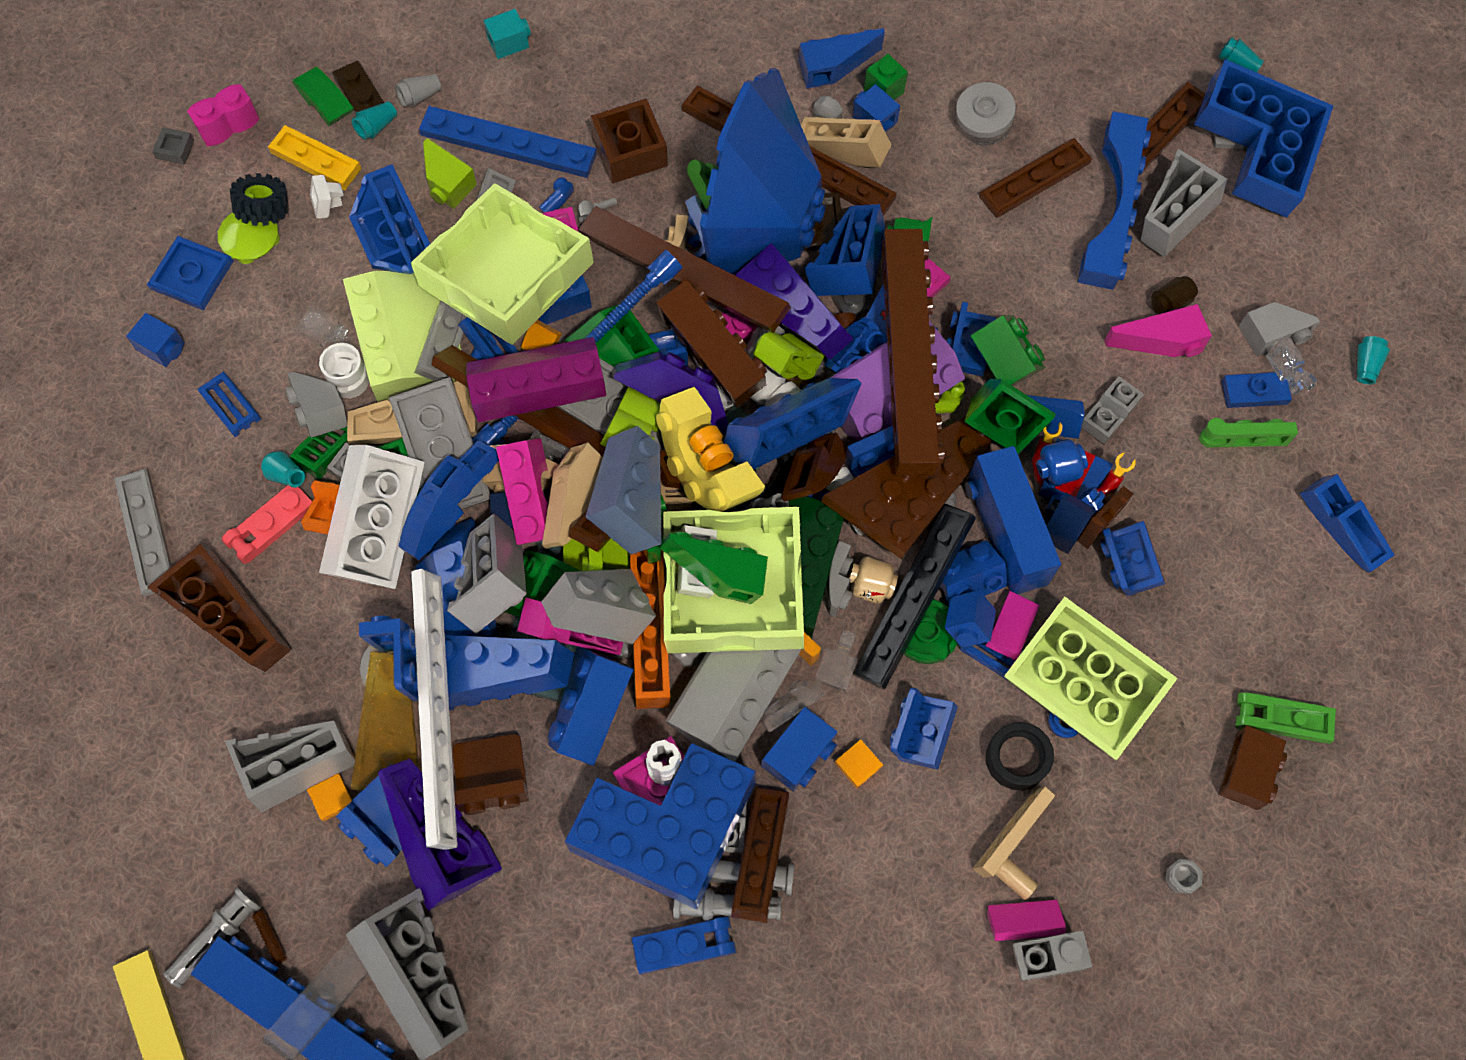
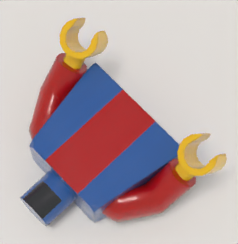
M1059 422L1058 429L1054 433L1047 432L1046 427L1043 429L1044 437L1039 439L1032 459L1034 478L1036 483L1040 485L1038 494L1050 500L1045 509L1046 515L1050 518L1053 516L1065 493L1078 498L1092 487H1095L1098 492L1103 491L1106 496L1109 493H1115L1124 480L1122 475L1125 472L1131 471L1136 465V459H1134L1129 468H1123L1120 465V459L1126 453L1124 452L1117 456L1115 460L1116 468L1112 470V463L1085 451L1088 467L1084 469V474L1079 480L1054 486L1047 478L1041 479L1036 461L1041 459L1040 453L1042 448L1054 443L1053 438L1061 434V422Z

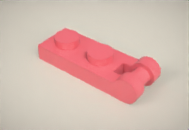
M286 486L238 527L228 530L223 535L222 542L229 549L233 548L237 552L236 557L243 564H247L301 520L311 505L312 500L299 487ZM250 534L256 538L251 543L244 541Z

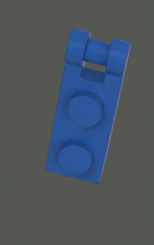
M721 917L702 923L632 937L638 974L641 975L737 953L735 942H731L728 931L731 928L730 918ZM715 933L717 945L706 947L704 934Z

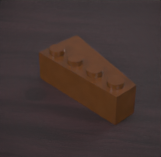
M686 279L656 302L662 321L668 329L672 328L678 341L684 347L688 345L692 347L690 351L696 362L702 369H709L711 371V374L714 376L712 380L716 382V385L737 408L767 385L766 376L764 375L767 373V370L757 357L751 359L745 350L748 347L738 333L732 335L725 327L728 322L718 309L712 311L706 302L709 299L700 286L696 285L693 287Z
M201 544L147 587L247 663L264 672L291 651L290 647L217 554Z

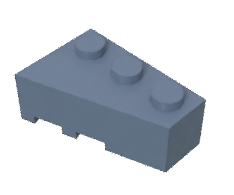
M639 426L608 438L586 513L587 519L631 555L661 544L660 445Z

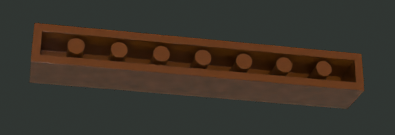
M884 229L881 255L895 475H935L939 463L944 462L943 444H938L937 435L942 430V417L940 413H936L935 403H939L940 390L939 384H934L933 374L937 373V355L931 354V345L935 343L934 325L929 326V316L933 314L932 297H927V288H930L931 272L930 269H925V260H928L929 244L928 241H923L922 229Z

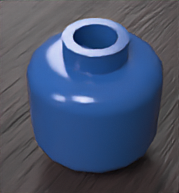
M1069 439L1044 446L1040 453L1041 459L1036 461L1041 479L1047 478L1054 486L1079 480L1084 474V469L1088 467L1087 457L1081 444H1075Z

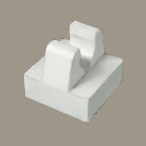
M324 175L312 176L310 197L316 219L329 217L330 208L342 205L340 197L344 194L341 184L326 182Z

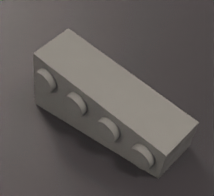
M420 888L365 919L348 932L346 937L419 1060H425L469 1029L453 984H448L444 972L446 962L443 953L438 952L431 934L435 930L431 918L425 916L421 905L424 898Z

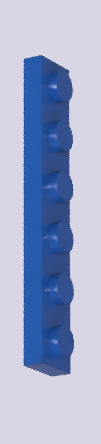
M428 106L419 127L420 136L588 178L597 155L596 148L432 106Z

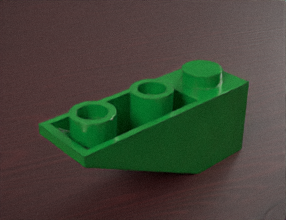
M685 532L670 533L661 542L660 549L719 597L752 604L763 596L768 556L757 554V551L751 548L735 549L727 547L718 540L702 541L694 539L691 534Z

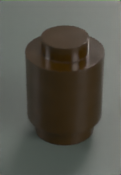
M1188 276L1175 277L1152 293L1151 305L1153 310L1157 314H1162L1187 307L1198 294L1197 285Z

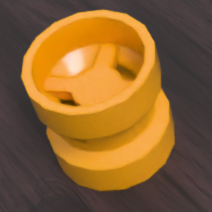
M715 425L700 429L689 440L692 450L700 455V463L706 472L721 469L734 457V453L729 445L723 443V435Z

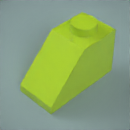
M426 138L423 141L426 178L430 188L429 193L437 203L441 205L446 203L455 209L477 185L473 168Z

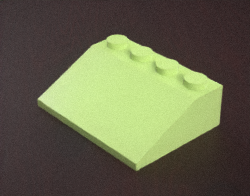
M371 271L344 278L343 282L367 375L377 402L389 400V397L435 382L414 372L440 300L419 287L414 273Z
M1066 597L1061 600L1004 676V678L1114 760L1120 757L1178 679Z

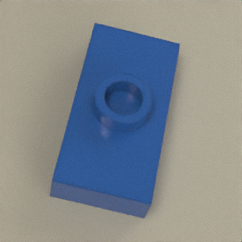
M1286 372L1225 375L1222 379L1227 408L1288 405L1292 401Z

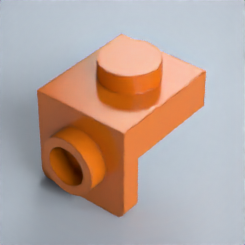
M313 481L311 489L315 498L301 520L304 530L328 535L340 485L332 482Z

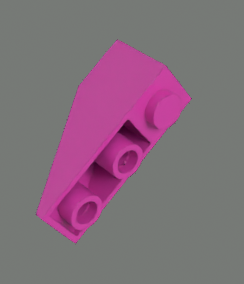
M525 598L517 631L542 639L556 640L560 643L616 655L621 654L623 642L553 627L542 605V601Z

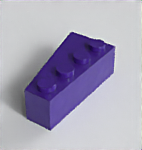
M772 243L735 275L787 301L791 309L779 326L806 342L829 360L853 340L847 330Z

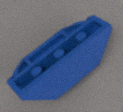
M391 164L363 176L362 186L356 196L349 218L372 268L412 274L414 271L411 262L430 245V242L395 168Z
M469 519L454 525L450 530L446 531L433 545V548L420 559L415 566V570L424 569L441 577L445 635L499 638L495 619L476 634L447 611L449 602L456 601L459 590L454 587L455 581L458 577L463 578L465 566L461 564L469 533L476 528L475 520Z

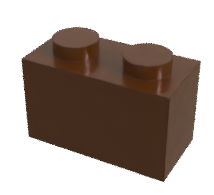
M1247 725L1238 731L1218 795L1255 810H1259L1268 805V803L1271 804L1278 791V784H1275L1277 772L1282 771L1287 760V753L1283 752L1286 740Z

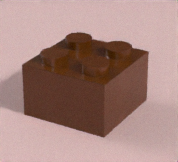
M647 98L590 116L593 139L612 184L668 166L667 144Z

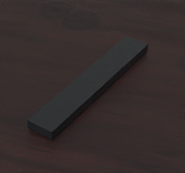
M944 504L853 673L857 678L885 690L975 522L974 514Z

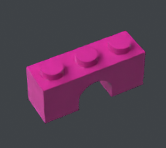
M538 438L497 446L496 449L516 544L543 540L549 504L544 497L541 486L542 473L548 471L542 440Z

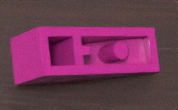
M1198 304L1113 326L1104 341L1106 346L1170 357H1178L1185 354L1187 357H1193L1204 351L1212 335Z

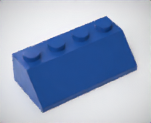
M827 378L817 384L811 383L794 395H785L777 403L768 407L762 406L753 414L743 419L739 417L733 420L726 429L727 433L723 443L729 445L734 453L733 459L738 465L748 461L754 470L843 426L862 383L858 379Z

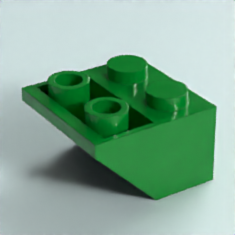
M618 305L597 313L566 338L564 343L586 338V335H589L590 332L592 333V330H595V327H598V324H601L600 322L604 321L603 319L607 318L606 316L613 309L616 310L615 307H618ZM631 310L621 320L619 319V322H616V325H613L610 331L607 330L608 333L601 340L598 339L599 342H595L599 358L613 367L620 363L659 352V349Z
M1002 315L970 335L996 379H1002L1014 386L1045 369L1042 363L1046 360L1045 356L1037 344L1032 345L1026 335L1030 332L1020 317L1016 319L1014 315Z

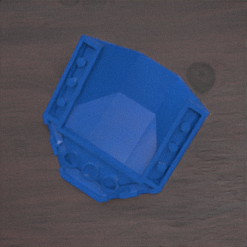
M770 68L768 74L761 73L755 76L754 81L747 80L744 82L719 135L716 148L719 151L716 163L719 169L713 168L711 171L706 195L711 197L709 199V206L706 212L702 213L700 221L707 262L733 275H736L770 243L776 247L788 262L800 258L804 248L811 246L815 233L813 230L816 222H821L826 208L822 204L825 189H822L820 171L780 72L776 68Z

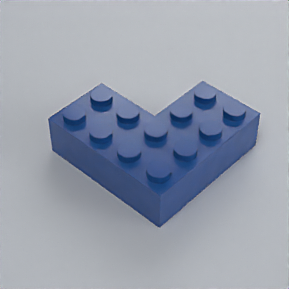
M1224 59L1210 79L1194 125L1248 147L1232 194L1287 217L1304 198L1334 105Z
M691 743L661 806L596 778L565 843L570 852L697 910L756 783L755 771Z

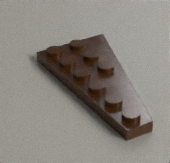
M965 416L942 429L941 433H937L938 444H943L944 462L939 463L935 475L896 476L895 459L893 456L825 494L821 502L902 559L970 473L976 457L985 454L994 440L965 423Z

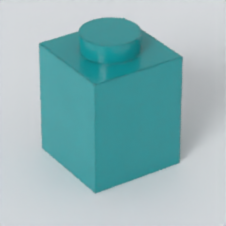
M516 9L483 20L487 39L497 59L529 48L527 36L531 35L530 27L525 18H520Z

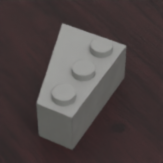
M493 513L469 533L461 564L465 566L463 578H456L454 587L459 590L456 601L449 602L447 609L449 613L476 634L509 607L519 604L527 594L522 544H516L514 530Z
M631 569L564 572L542 600V605L553 627L633 644L656 617L649 604V598L642 591Z
M335 721L291 728L290 732L270 735L269 733L258 734V738L237 741L236 739L225 741L246 796L261 813L358 764L346 736Z

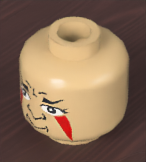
M866 556L860 560L859 564L852 563L847 578L851 579V592H853V596L879 604L884 599L889 600L892 597L898 575L894 574L891 564Z

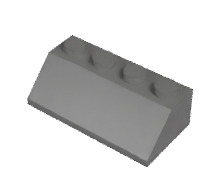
M801 649L707 652L665 722L695 745L735 762Z

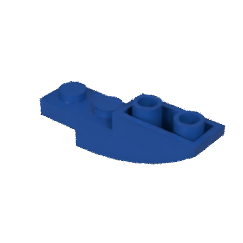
M477 440L459 460L448 455L423 486L408 514L398 545L401 550L419 561L433 548V545L446 531L455 525L456 521L464 514L457 504L470 494L474 486L485 475L489 474L499 461L496 449Z

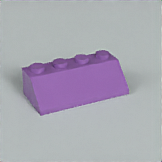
M935 328V343L931 345V354L937 355V373L933 374L934 384H939L941 395L964 380L965 377L955 351ZM886 342L830 377L858 379L862 383L845 424L842 426L846 435L857 441L892 426Z

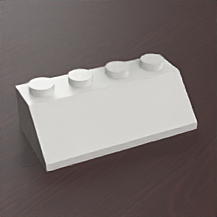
M349 445L319 573L396 589L404 551L398 545L408 514L417 498L424 461L369 445Z

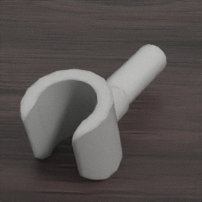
M616 198L594 204L588 200L582 201L578 206L579 211L577 213L580 224H583L595 206L606 209L617 205Z

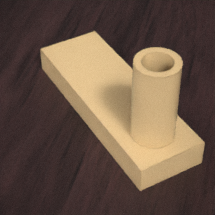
M1045 786L1034 789L972 869L983 878L996 875L1024 900L1030 897L1038 884L1008 857L1056 795Z

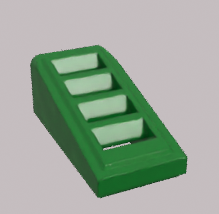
M347 427L341 429L345 432L342 436L333 431L312 438L309 435L294 450L290 458L300 469L320 481L327 473V466L345 443L349 444L347 441ZM327 435L336 442L332 445L324 440ZM321 445L327 450L323 453L316 449V447ZM311 454H313L316 457H318V459L316 461H313L308 457Z

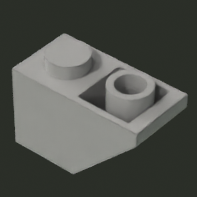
M1273 302L1248 312L1238 327L1257 357L1265 353L1269 355L1277 354L1286 345L1293 342L1296 345H1300L1308 341L1313 336L1312 332L1320 321L1316 316Z
M296 372L287 373L290 386L286 387L285 391L291 406L297 405L298 408H295L294 412L300 427L306 426L311 438L347 427L344 406L334 383Z
M1084 931L1012 944L1021 981L1055 977L1092 968Z

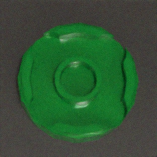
M935 599L932 600L904 653L907 658L917 663L934 664L944 661L954 652L958 643L945 629L949 609L946 604Z

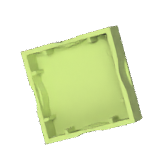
M494 183L464 212L455 225L440 234L411 262V266L420 288L513 345L594 261L588 237L559 220L538 212L528 202Z
M799 507L750 508L739 512H720L714 510L663 512L664 539L670 533L681 532V529L688 525L717 530V540L723 542L727 547L735 549L751 548L756 550L757 554L768 556L763 596L754 603L747 604L721 598L715 593L710 598L678 594L679 564L664 552L667 568V583L664 592V643L667 653L804 649Z

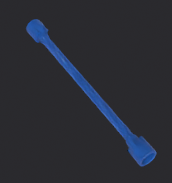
M665 249L647 267L650 272L645 276L644 281L641 282L642 284H639V287H636L633 293L630 292V296L627 295V298H624V301H621V304L615 307L616 310L613 309L606 316L607 318H604V321H601V324H598V327L596 326L595 330H592V333L590 332L589 335H586V338L594 337L595 342H599L598 339L601 340L608 333L607 330L610 331V328H613V325H616V322L618 323L619 319L621 320L634 307L633 305H637L643 299L642 296L645 297V294L651 291V288H656L660 283L665 286L683 269L678 260ZM513 415L502 418V421H496L492 426L487 423L472 438L474 444L478 440L488 446L503 445L506 442L503 437L508 433V427L511 428V425H514V422H517L519 418Z

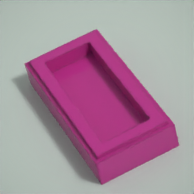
M1009 591L994 624L991 641L986 643V647L1016 661L1022 651L1040 605Z
M1058 900L989 905L987 909L994 941L1062 935L1066 932V925Z

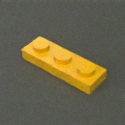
M286 125L283 126L268 146L271 154L313 175H324L327 182L340 183L344 191L362 169L358 161Z

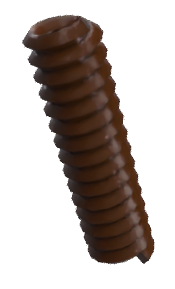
M261 909L253 915L252 919H254L258 932L262 935L261 938L265 941L264 944H266L267 950L271 954L270 957L274 960L273 963L279 964L287 960V957H285L286 954L282 950L283 947L279 944L280 941H277L278 938H276L277 935H275L274 929L270 925L271 922H268V916H265V910Z

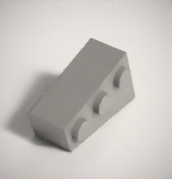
M1178 149L1174 161L1165 175L1164 182L1145 217L1141 242L1165 257L1221 203L1227 178Z

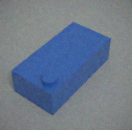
M1011 446L977 456L968 480L965 483V488L969 499L976 502L992 547L1006 562L1009 591L1021 594L1048 586L1060 568L1061 562L1015 447Z

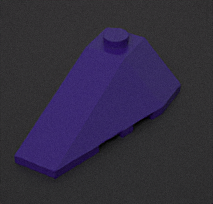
M410 759L381 769L378 772L411 879L416 889H421L424 898L423 902L428 911L455 899L502 870L486 838L478 830L473 832L460 818L463 814L456 807L457 848L445 850L426 847L423 775L421 770Z

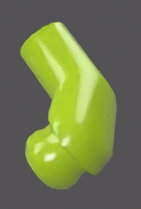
M961 381L942 393L939 403H935L936 413H952L958 408L965 391V385Z

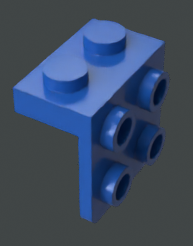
M374 616L369 622H359V637L379 652L394 651L395 689L412 701H418L415 631L402 619H392L390 616Z
M378 775L336 817L340 820L338 823L339 828L350 839L357 837L366 846L363 852L373 863L378 865L381 862L387 867L398 856L402 847Z

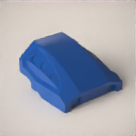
M861 318L846 329L853 340L831 360L827 358L825 366L835 374L880 345L886 343L887 333L879 328L871 319Z

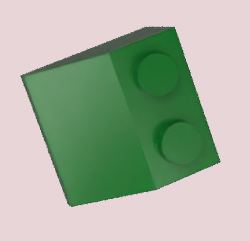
M989 379L972 397L965 423L1005 448L1014 446L1017 454H1019L1055 418L1056 413L1004 380Z

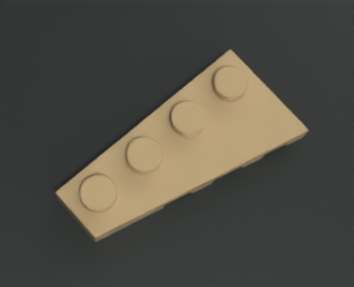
M457 381L454 382V386L471 436L474 437L478 433L477 418L471 404L469 388ZM389 400L348 411L347 441L350 445L391 443L402 438Z

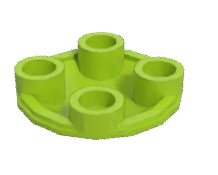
M233 213L229 214L222 221L218 230V243L223 252L233 259H238L242 264H250L255 259L267 254L280 240L276 223L273 224L271 221H268V225L263 226L262 222H258V226H253L252 221L245 224L242 222V218L238 220Z

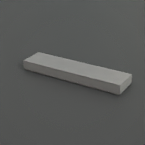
M142 469L116 477L114 480L140 591L146 597L155 594L147 587L168 571L172 564L150 473L147 469Z

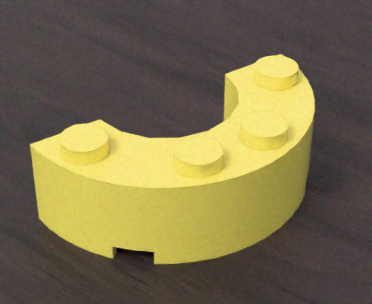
M695 387L661 399L659 414L656 415V423L661 431L668 456L667 466L673 476H678L690 501H696L706 510L723 512L751 500L763 492L765 485L748 461L737 466L728 463L721 469L713 472H706L700 463L701 457L692 450L689 440L700 429L711 426L712 411Z

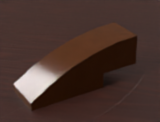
M837 432L821 436L809 442L806 450L795 453L781 496L784 502L822 491L835 479L844 464L847 451Z

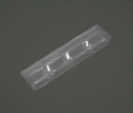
M349 940L263 1036V1043L286 1060L297 1059L368 976L367 970Z

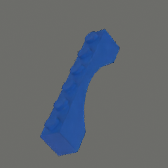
M1115 111L1110 116L1105 130L1102 154L1107 160L1114 177L1116 206L1111 222L1097 237L1088 243L1082 255L1077 283L1113 290L1118 280L1123 281L1125 277L1127 263L1123 262L1124 253L1128 254L1132 242V236L1128 235V229L1133 227L1137 214V209H1133L1132 206L1133 201L1138 200L1142 183L1137 182L1138 174L1142 175L1146 163V157L1142 156V150L1147 148L1151 131L1146 130L1148 118Z

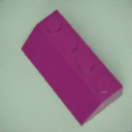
M594 337L468 362L466 367L471 404L478 423L607 396Z

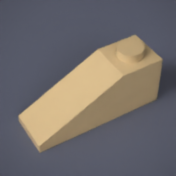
M805 117L801 123L809 146L827 156L854 166L880 168L892 145L880 120Z

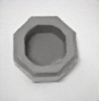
M823 96L814 104L813 112L817 118L841 119L843 108L837 100L830 96Z
M1178 859L1166 869V883L1174 893L1189 895L1202 885V870L1193 860Z

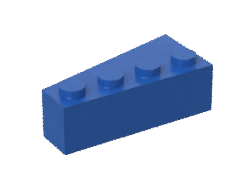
M445 635L449 711L454 710L456 706L466 705L469 707L479 705L481 701L495 698L504 700L511 698V695L533 694L567 687L574 653L556 640Z

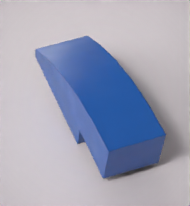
M1338 474L1322 477L1299 493L1316 519L1351 559L1366 572H1372L1395 555L1363 501H1354Z

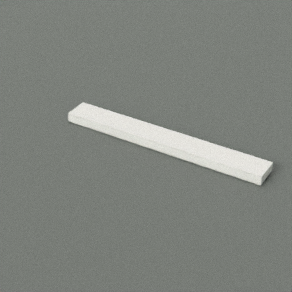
M418 569L411 572L426 847L447 850L457 848L442 584L440 576L424 569Z

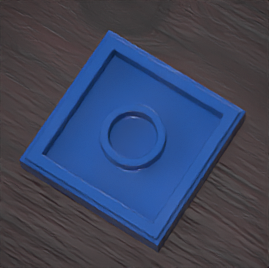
M177 236L147 283V286L150 290L204 310L234 261L229 255Z

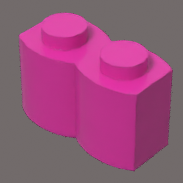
M241 84L228 86L218 92L214 98L200 100L187 110L206 146L220 144L233 133L245 131L259 121L251 99Z

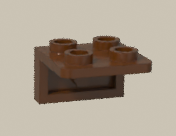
M517 734L462 742L453 746L457 790L454 791L455 807L461 813L464 812L465 815L480 814L485 812L486 808L498 806L500 809H510L520 806L521 802L529 801L522 742Z

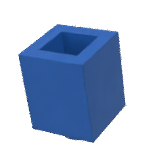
M875 84L868 91L859 93L855 98L852 118L880 120L885 132H887L898 122L901 106Z
M146 312L126 335L136 351L164 367H167L172 360L179 357L185 344L174 328Z
M980 590L953 596L950 598L945 629L961 648L989 642L992 637L996 609Z

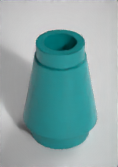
M1231 37L1218 55V58L1223 61L1224 59L1229 60L1254 72H1258L1264 62L1240 38L1236 40Z
M386 101L385 103L356 112L355 117L352 118V126L362 139H373L397 117V111L389 101Z
M1367 336L1357 345V382L1368 385L1376 383L1390 352L1387 340L1376 336Z
M271 452L262 460L261 469L267 480L293 488L303 484L305 473L285 452Z

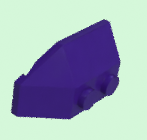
M656 352L614 366L612 370L613 379L660 403L663 398L695 387L712 411L711 425L717 426L720 432L726 436V429L729 424L716 382L712 380L714 376L700 367L693 370L684 365L685 360L668 352L667 356Z

